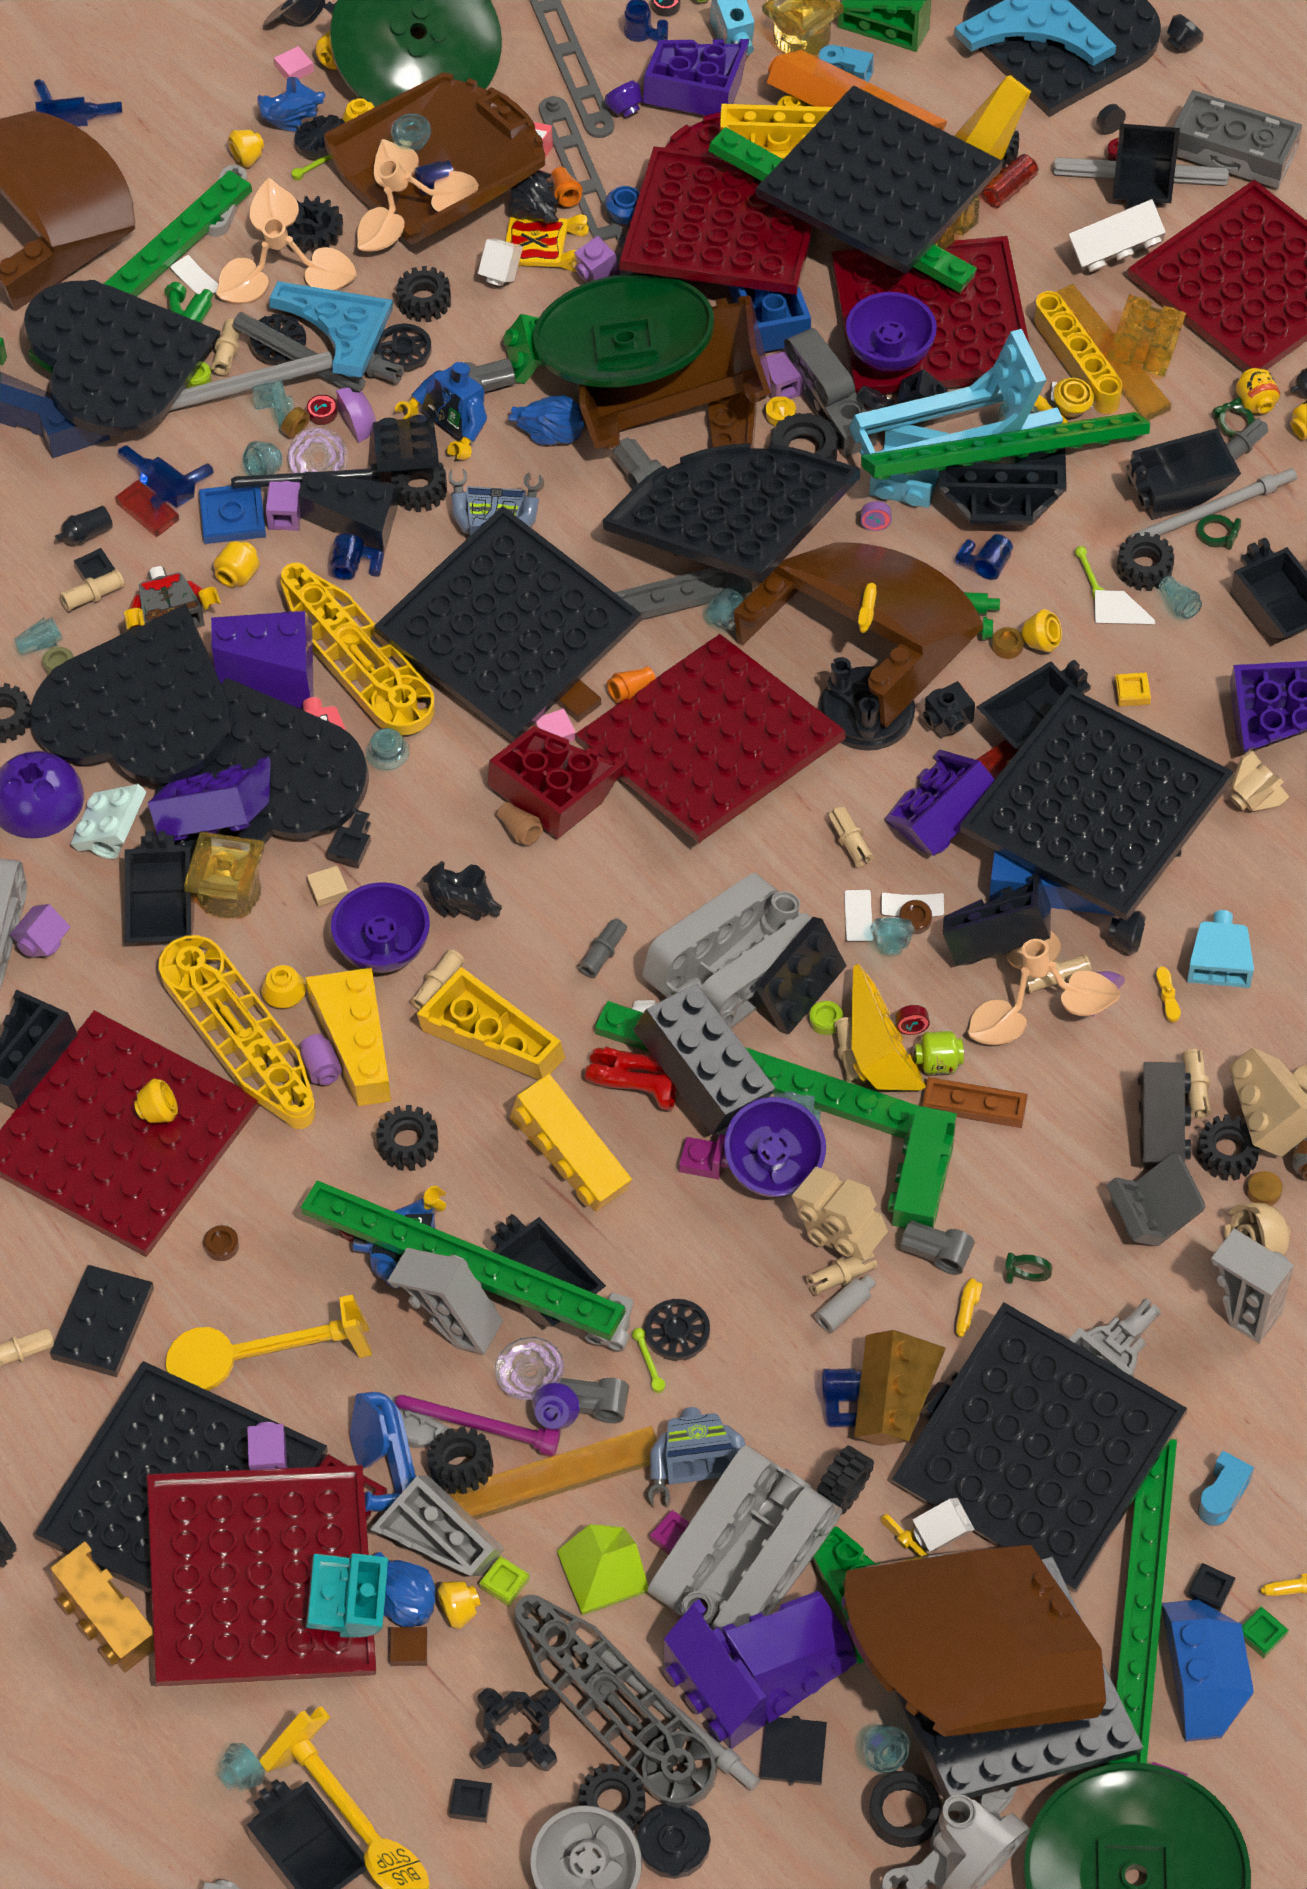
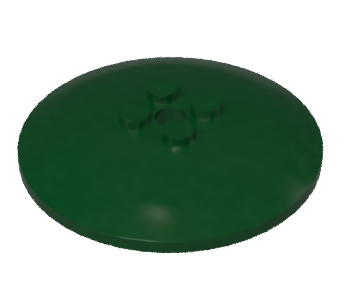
M337 0L330 23L331 51L342 79L357 97L371 102L374 107L442 72L453 74L455 80L463 82L471 78L477 81L479 87L487 89L500 62L502 51L501 27L491 0ZM420 27L425 31L426 36L422 39H416L411 35L410 29Z
M653 274L615 275L580 285L553 301L539 317L535 325L533 340L536 354L541 363L549 371L565 380L594 387L632 386L668 376L695 360L711 341L715 327L714 313L705 295L684 281Z
M1133 1762L1110 1764L1091 1769L1068 1781L1047 1800L1039 1811L1027 1839L1024 1855V1881L1026 1889H1251V1867L1247 1846L1242 1833L1232 1815L1215 1795L1192 1778L1177 1771L1153 1764ZM1129 1870H1139L1145 1875L1146 1882L1140 1886H1134L1126 1880L1125 1874Z

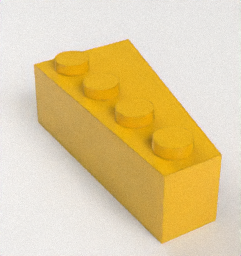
M460 967L417 1013L423 1032L538 1080L551 1074L565 1059L561 1040L463 967Z

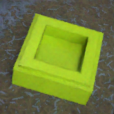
M499 1556L480 1581L479 1586L480 1589L509 1607L530 1580V1575L502 1556Z

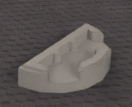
M389 1395V1398L394 1402L395 1398ZM398 1408L403 1417L409 1447H429L432 1440L438 1442L437 1435L441 1432L444 1436L448 1435L447 1430L449 1427L426 1415Z

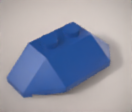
M1199 1600L1162 1603V1613L1185 1742L1222 1738L1254 1693L1242 1625Z

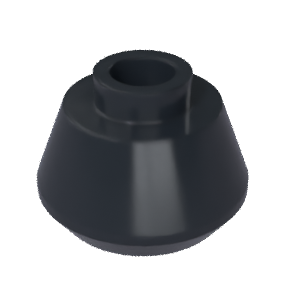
M1182 14L1172 16L1167 30V34L1170 36L1167 41L1179 51L1183 47L1186 50H1190L1203 42L1204 33Z
M1134 911L1127 921L1120 917L1119 919L1112 918L1108 937L1114 938L1113 945L1129 955L1138 952L1146 919V916L1141 911Z

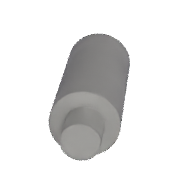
M866 1275L863 1279H853L814 1315L819 1326L828 1333L834 1332L871 1298L870 1290L876 1286L873 1278Z

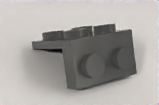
M1175 1153L1170 1154L1137 1181L1115 1177L1106 1185L1112 1196L1111 1202L1113 1206L1120 1212L1126 1224L1125 1231L1134 1242L1159 1246L1205 1209V1202L1182 1156Z

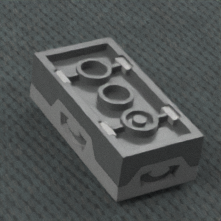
M1195 90L1191 91L1173 126L1180 128L1178 157L1209 167L1228 168L1231 174L1249 180L1255 179L1259 183L1279 189L1298 151L1302 124Z

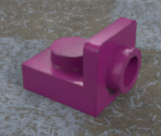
M719 1134L718 1142L686 1137L679 1164V1172L719 1180L722 1167L728 1168L724 1149L726 1135Z

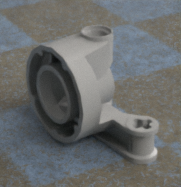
M1017 1786L980 1795L978 1802L961 1794L949 1797L942 1807L939 1822L934 1827L930 1837L929 1845L932 1852L919 1865L896 1868L887 1872L879 1889H891V1887L895 1889L899 1885L903 1889H926L931 1883L939 1889H981L1003 1867L1030 1832V1828L1014 1813L1003 1817L999 1815L1012 1801ZM958 1810L960 1811V1817L958 1819L950 1818L948 1812Z

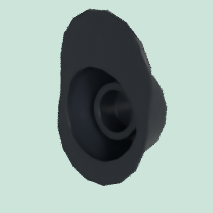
M286 0L266 18L264 25H268L278 18L294 26L310 24L323 10V6L326 5L325 0Z

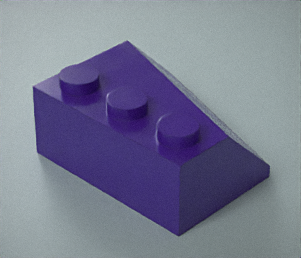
M713 39V44H698L695 40H659L644 75L643 103L702 115L721 112L722 104H733L742 81L750 39H739V44H724V39Z
M305 611L211 617L212 653L215 669L221 684L225 678H229L302 709L303 701L314 697L312 621Z
M1307 661L1233 665L1230 691L1236 739L1243 753L1307 730Z
M939 749L933 756L937 761L934 766L929 770L928 768L922 770L917 777L920 780V784L916 788H912L904 793L885 820L920 851L931 855L943 852L950 845V840L961 831L960 824L995 781L981 761Z
M270 758L258 759V763L254 767L242 770L241 764L230 766L228 769L217 773L216 777H213L212 773L207 772L169 782L148 802L157 835L159 831L166 830L167 835H174V841L189 837L191 833L200 832L201 836H207L218 832L220 828L230 827L231 831H236L248 827L249 822L269 803Z
M819 1591L781 1604L778 1611L773 1614L764 1616L760 1612L750 1616L749 1623L736 1627L732 1623L722 1627L726 1643L730 1649L731 1658L733 1659L736 1656L742 1660L766 1695V1720L769 1723L787 1713L792 1707L811 1694L816 1693L825 1684L838 1675L845 1673L851 1666L857 1663L849 1636Z
M698 1599L664 1638L663 1673L673 1687L679 1685L686 1694V1703L696 1715L701 1713L708 1721L707 1728L713 1738L719 1743L724 1741L728 1748L733 1749L765 1726L766 1695L742 1660L736 1656L731 1659L729 1656L730 1649L725 1641L726 1637L719 1627L711 1630L704 1619L706 1608Z

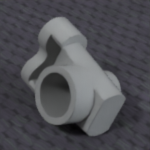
M610 1293L609 1300L625 1306L626 1313L610 1341L586 1332L585 1339L592 1344L606 1345L612 1350L621 1352L624 1351L629 1339V1334L626 1331L630 1327V1315L634 1301L629 1297Z

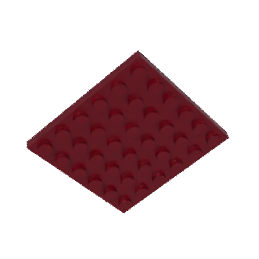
M654 146L621 254L619 270L797 295L814 226L756 196V187L762 181L715 154Z
M1255 179L1128 268L1127 276L1244 371L1252 368L1268 370L1307 341V220Z
M1008 236L934 243L977 268L974 278L961 293L915 267L907 274H904L858 249L831 251L834 279L851 376L856 394L862 386L874 388L881 392V394L899 392L901 380L922 369H925L946 388L971 386L995 365L1011 331L1022 329L1029 343ZM898 292L913 296L929 307L936 320V336L930 351L918 364L903 371L884 372L869 367L856 356L847 338L846 321L852 308L864 298L877 293Z
M718 634L663 672L643 689L639 690L631 699H624L575 733L576 742L585 750L589 747L599 751V756L613 762L617 758L626 762V767L621 771L619 778L698 843L846 739L843 728L722 634Z
M93 1010L77 1031L78 1035L22 1106L14 1111L0 1129V1178L140 1255L147 1257L260 1107L257 1099L243 1091L241 1087ZM154 1078L165 1081L176 1099L178 1112L171 1122L150 1123L146 1119H141L136 1112L134 1102L137 1100L138 1092Z
M363 1465L147 1474L156 1687L376 1675L374 1635L354 1638L340 1637V1632L306 1628L313 1555L321 1554L350 1558L352 1553L369 1555Z

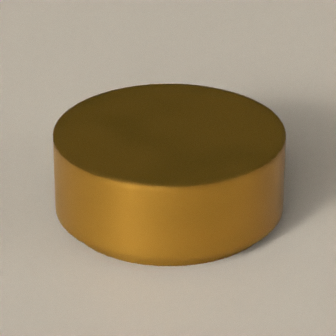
M301 407L294 408L283 420L281 430L290 438L297 437L307 427L310 420L309 413Z
M1004 627L994 633L992 650L997 656L1004 659H1012L1019 656L1023 651L1024 639L1019 630L1012 627Z
M1257 1172L1249 1180L1247 1187L1248 1197L1253 1203H1266L1272 1206L1281 1197L1282 1181L1272 1172Z

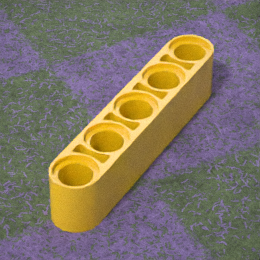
M1053 291L1040 293L1036 298L1035 326L1072 378L1081 379L1091 387L1094 393V402L1092 404L1094 409L1102 414L1116 412L1120 407L1121 379L1062 297Z

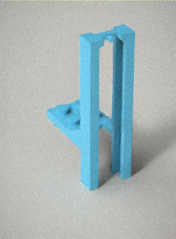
M1022 329L1010 332L995 365L970 387L855 414L849 429L855 442H860L862 445L860 454L865 455L1061 424L1063 418L1058 408L1029 414L1047 379ZM1004 401L1007 402L1009 407L1004 421L875 452L868 437V434Z

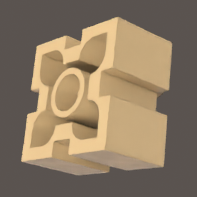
M815 1167L792 1195L798 1209L797 1213L804 1220L809 1239L818 1246L835 1247L840 1254L846 1257L853 1256L865 1261L888 1232L881 1214L873 1210L877 1204L870 1188L866 1185L847 1179L845 1182L840 1181L837 1174Z

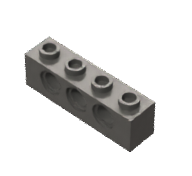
M803 378V396L816 416H822L824 420H828L833 428L835 427L837 431L836 436H838V449L842 456L845 458L860 452L862 445L860 442H855L849 427L855 414L868 412L865 403L855 392L826 406ZM877 433L868 434L872 445L876 446Z

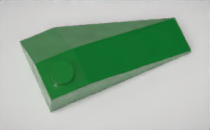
M836 1526L813 1556L812 1561L833 1612L851 1640L857 1663L861 1664L864 1663V1660L858 1652L847 1627L849 1616L847 1609H844L842 1606L845 1586L842 1585L848 1570L881 1563L876 1564L864 1553V1548Z

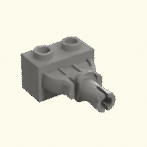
M1144 1298L1142 1303L1126 1320H1121L1119 1323V1319L1114 1317L1106 1326L1096 1327L1089 1332H1085L1079 1327L1069 1340L1134 1377L1138 1353L1146 1345L1140 1335L1161 1314V1311L1155 1304L1151 1307V1301Z

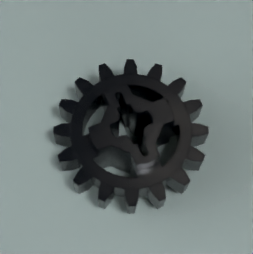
M308 196L304 197V202L302 203L296 200L299 206L298 217L286 229L288 236L292 237L297 247H302L303 253H306L309 248H313V251L321 246L330 248L329 242L338 243V235H343L344 226L343 216L339 214V207H331V200L329 199L324 203L320 202V196H317L314 201H310Z

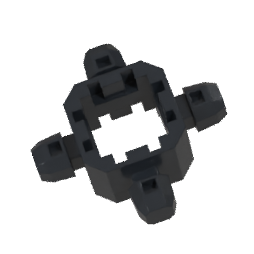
M489 1687L477 1696L479 1706L485 1712V1742L476 1749L474 1760L482 1769L490 1768L499 1762V1756L509 1767H523L531 1759L532 1763L543 1771H549L556 1765V1753L549 1745L551 1733L550 1717L559 1708L560 1698L551 1689L535 1697V1702L526 1692L512 1691L503 1699L497 1691ZM520 1712L523 1716L526 1714L529 1717V1720L538 1727L539 1732L537 1734L534 1732L526 1739V1743L523 1746L519 1743L515 1747L512 1743L508 1744L498 1731L496 1732V1726H501L507 1721L511 1713L516 1715Z

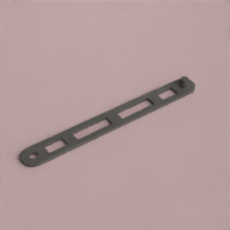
M529 0L586 132L595 138H604L611 135L614 131V121L607 105L604 103L605 100L561 0ZM557 11L569 38L568 42L556 43L544 13ZM576 54L589 85L576 88L563 59L564 56ZM594 97L600 112L587 114L582 100ZM603 124L604 127L597 128L596 125Z
M556 96L545 98L539 105V112L544 124L552 125L553 145L562 166L577 181L565 153L566 149L577 147L591 178L579 182L583 192L578 204L583 215L587 216V225L593 239L596 236H599L603 241L616 238L623 251L626 241L619 223L612 219L606 207V192L567 102ZM566 120L571 135L559 137L553 123ZM597 192L610 225L597 228L584 195ZM622 253L616 254L618 266H620ZM620 270L621 275L635 274V272Z

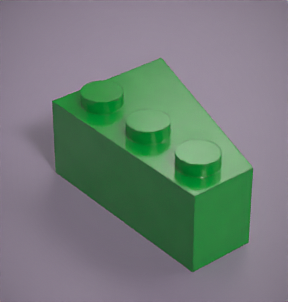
M842 0L838 7V28L917 52L930 29L931 0Z
M916 1106L911 1133L905 1135L902 1154H906L904 1163L898 1164L895 1183H899L898 1191L891 1192L888 1212L893 1213L892 1226L906 1229L908 1223L913 1220L934 1228L954 1147L957 1113Z

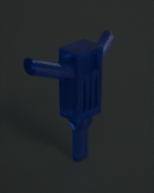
M38 79L34 82V86L42 100L35 102L36 111L61 118L76 127L88 126L87 120L100 115L123 113L122 102L95 104L85 102L84 97L53 100L45 81Z
M127 445L118 449L119 455L137 467L140 472V481L156 492L150 499L151 504L155 508H159L166 501L178 508L194 498L195 483L214 473L213 467L206 463L183 475L160 457L154 460L145 458Z

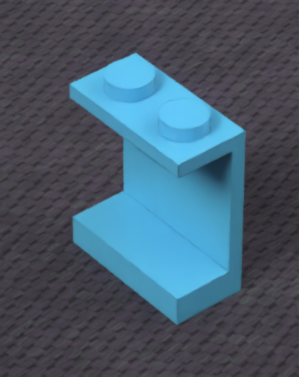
M913 425L885 430L883 450L947 435L948 433ZM920 470L914 475L895 474L891 475L888 479H873L870 476L869 495L885 500L889 499L908 503L912 506L929 508L939 478V470Z

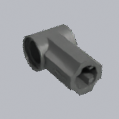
M506 358L476 366L471 362H463L470 367L469 377L483 387L484 394L486 391L515 384V375L510 359Z
M628 437L622 439L620 444L612 449L613 457L627 474L631 489L646 476L662 467L658 460H651L635 439H629Z
M911 1220L905 1229L900 1250L934 1261L937 1268L943 1272L959 1275L963 1272L975 1242L969 1234L961 1230L949 1229L944 1232Z
M561 1378L559 1383L568 1386L577 1395L580 1403L579 1413L593 1414L597 1420L605 1423L615 1424L623 1421L629 1393V1385L625 1381L617 1378H602L599 1382Z

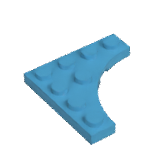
M1004 0L954 28V35L971 52L990 44L1004 42L1005 37L1024 36V40L1046 43L1047 39L1060 42L1065 44V49L1085 59L1092 66L1111 57L1116 51V45L1068 0Z
M277 281L269 297L270 308L298 315L316 325L327 335L335 350L333 373L343 374L348 377H363L393 310V300L280 281Z

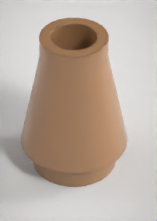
M510 802L502 804L498 809V818L502 820L517 843L531 845L540 838L543 827L538 817L514 806Z

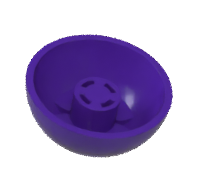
M898 292L877 293L864 298L852 308L846 321L847 338L853 352L869 367L884 372L903 371L918 364L930 351L937 330L935 317L926 304L913 296Z
M30 751L12 757L0 767V827L6 832L22 838L48 837L67 828L80 814L84 804V788L81 779L74 768L59 756L48 752Z
M387 882L366 884L348 893L338 903L331 920L333 939L340 953L360 969L372 968V972L375 973L392 972L412 962L425 946L430 929L429 913L421 898L404 886Z
M767 1097L747 1104L733 1117L726 1131L725 1157L732 1174L745 1188L762 1196L784 1197L792 1195L815 1167L822 1168L826 1155V1140L820 1123L806 1107L790 1099Z

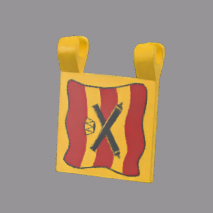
M580 214L568 219L558 218V222L552 221L548 224L539 218L520 220L518 217H510L506 242L523 247L518 266L562 267L569 271L577 272L575 269L577 261L574 253L577 250L563 253L567 232L577 236H586L588 234L587 216Z

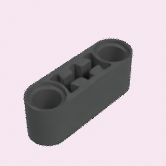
M810 328L784 340V347L789 359L824 405L827 406L855 393L854 382L849 372L815 328Z

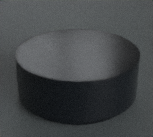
M1109 104L1099 112L1096 124L1105 134H1112L1120 129V123H1124L1126 113L1117 104Z

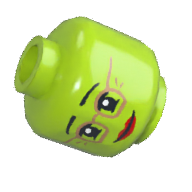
M952 1031L925 1032L921 1037L920 1044H914L915 1064H922L924 1073L928 1075L955 1073L958 1065H963L964 1063L962 1039H957Z

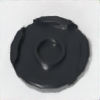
M668 1804L660 1805L646 1814L639 1824L637 1832L642 1862L647 1869L660 1877L676 1879L689 1876L701 1868L709 1855L711 1838L708 1824L699 1812L689 1806L676 1808L668 1806Z

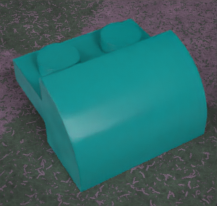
M352 1553L350 1558L314 1554L311 1564L306 1628L340 1632V1637L353 1638L366 1637L378 1633L383 1627L388 1557Z

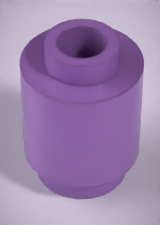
M314 1034L305 1038L300 1043V1055L311 1082L321 1085L334 1083L342 1072V1066L331 1042L325 1039L322 1034Z

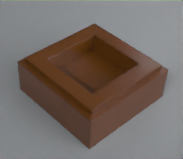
M579 680L557 701V704L577 722H580L602 705L600 696Z
M391 1627V1666H427V1627Z

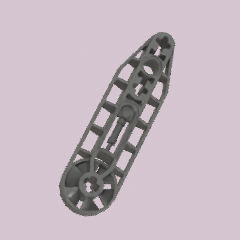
M526 1595L521 1598L515 1608V1620L544 1682L629 1772L632 1770L636 1773V1779H641L643 1787L655 1799L664 1805L668 1804V1806L676 1808L693 1806L705 1799L714 1787L717 1776L715 1757L707 1742L596 1626L537 1595ZM533 1612L535 1615H540L544 1624L542 1628L533 1617H528L530 1613ZM561 1617H563V1618H565V1619H567V1620H569V1621H571V1622H569V1623L567 1624ZM582 1627L595 1634L602 1642L590 1649L576 1634V1631ZM557 1635L566 1637V1641L561 1646L552 1647L549 1645L550 1640ZM528 1638L540 1649L536 1654ZM608 1648L626 1666L616 1675L600 1659ZM573 1654H575L576 1659L582 1665H588L585 1670L575 1667L571 1658ZM547 1658L564 1674L556 1684L544 1674L540 1665ZM632 1674L650 1691L641 1700L624 1684ZM571 1684L588 1699L580 1710L561 1692ZM617 1690L649 1723V1725H647L644 1728L638 1722L639 1718L634 1713H632L622 1703L620 1698L615 1694ZM656 1699L675 1717L665 1726L648 1709ZM606 1700L611 1706L615 1707L631 1727L635 1726L640 1731L636 1737L604 1704ZM595 1709L612 1725L604 1736L586 1718ZM682 1725L688 1732L676 1730ZM619 1735H622L637 1751L629 1761L610 1743ZM685 1740L692 1741L689 1752L682 1749ZM711 1759V1766L697 1770L696 1760ZM641 1763L643 1777L634 1769ZM676 1765L681 1768L685 1767L686 1771L682 1774L679 1771L674 1772L673 1767ZM695 1782L702 1788L701 1791L697 1792L692 1787Z

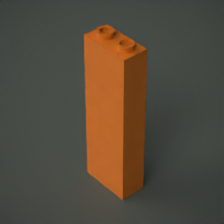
M803 50L776 56L768 68L769 77L767 84L814 107H833L854 85L943 131L947 124V120Z

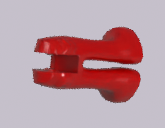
M609 1047L593 1049L589 1058L593 1064L586 1066L585 1079L587 1081L604 1087L637 1089L649 1092L655 1096L659 1108L666 1111L673 1110L677 1097V1088L652 1055L636 1054ZM631 1070H642L651 1073L631 1072Z

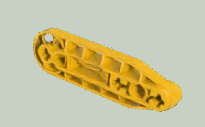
M298 562L287 564L281 572L280 582L289 612L305 611L312 621L313 652L374 722L386 732L395 735H411L429 725L435 714L434 693L415 668L398 650L375 633V623L347 592L314 574L304 564ZM335 598L347 604L348 606L342 607L336 601ZM357 616L365 626L360 628L352 618ZM375 636L383 647L378 648L370 638ZM321 639L328 649L323 651L316 640ZM393 656L401 667L395 668L388 659ZM339 659L346 669L342 672L333 662L334 660ZM357 680L364 690L359 692L351 681ZM417 698H429L431 702L430 707L418 709Z
M199 935L184 936L172 941L164 948L159 958V973L162 983L237 1085L257 1099L260 1105L284 1120L290 1127L304 1129L311 1125L316 1114L314 1097L300 1052L215 942ZM199 947L208 949L206 954ZM206 961H220V969L217 970L207 965ZM237 981L247 995L238 998L230 986ZM226 1001L247 1029L238 1022L227 1005L224 1006L223 1002ZM255 1005L264 1018L256 1021L248 1009ZM199 1006L206 1018L199 1022L191 1012V1008ZM216 1007H220V1013L223 1017L227 1019V1021L233 1027V1030L237 1035H235L233 1031L230 1029V1027L226 1024V1022L215 1009ZM273 1028L282 1042L273 1044L266 1032ZM216 1029L224 1041L217 1046L207 1032ZM290 1051L298 1061L299 1066L292 1068L283 1056ZM234 1053L242 1065L235 1070L225 1055ZM251 1076L260 1089L258 1091L246 1084L243 1079ZM279 1082H285V1084L281 1086L275 1085Z

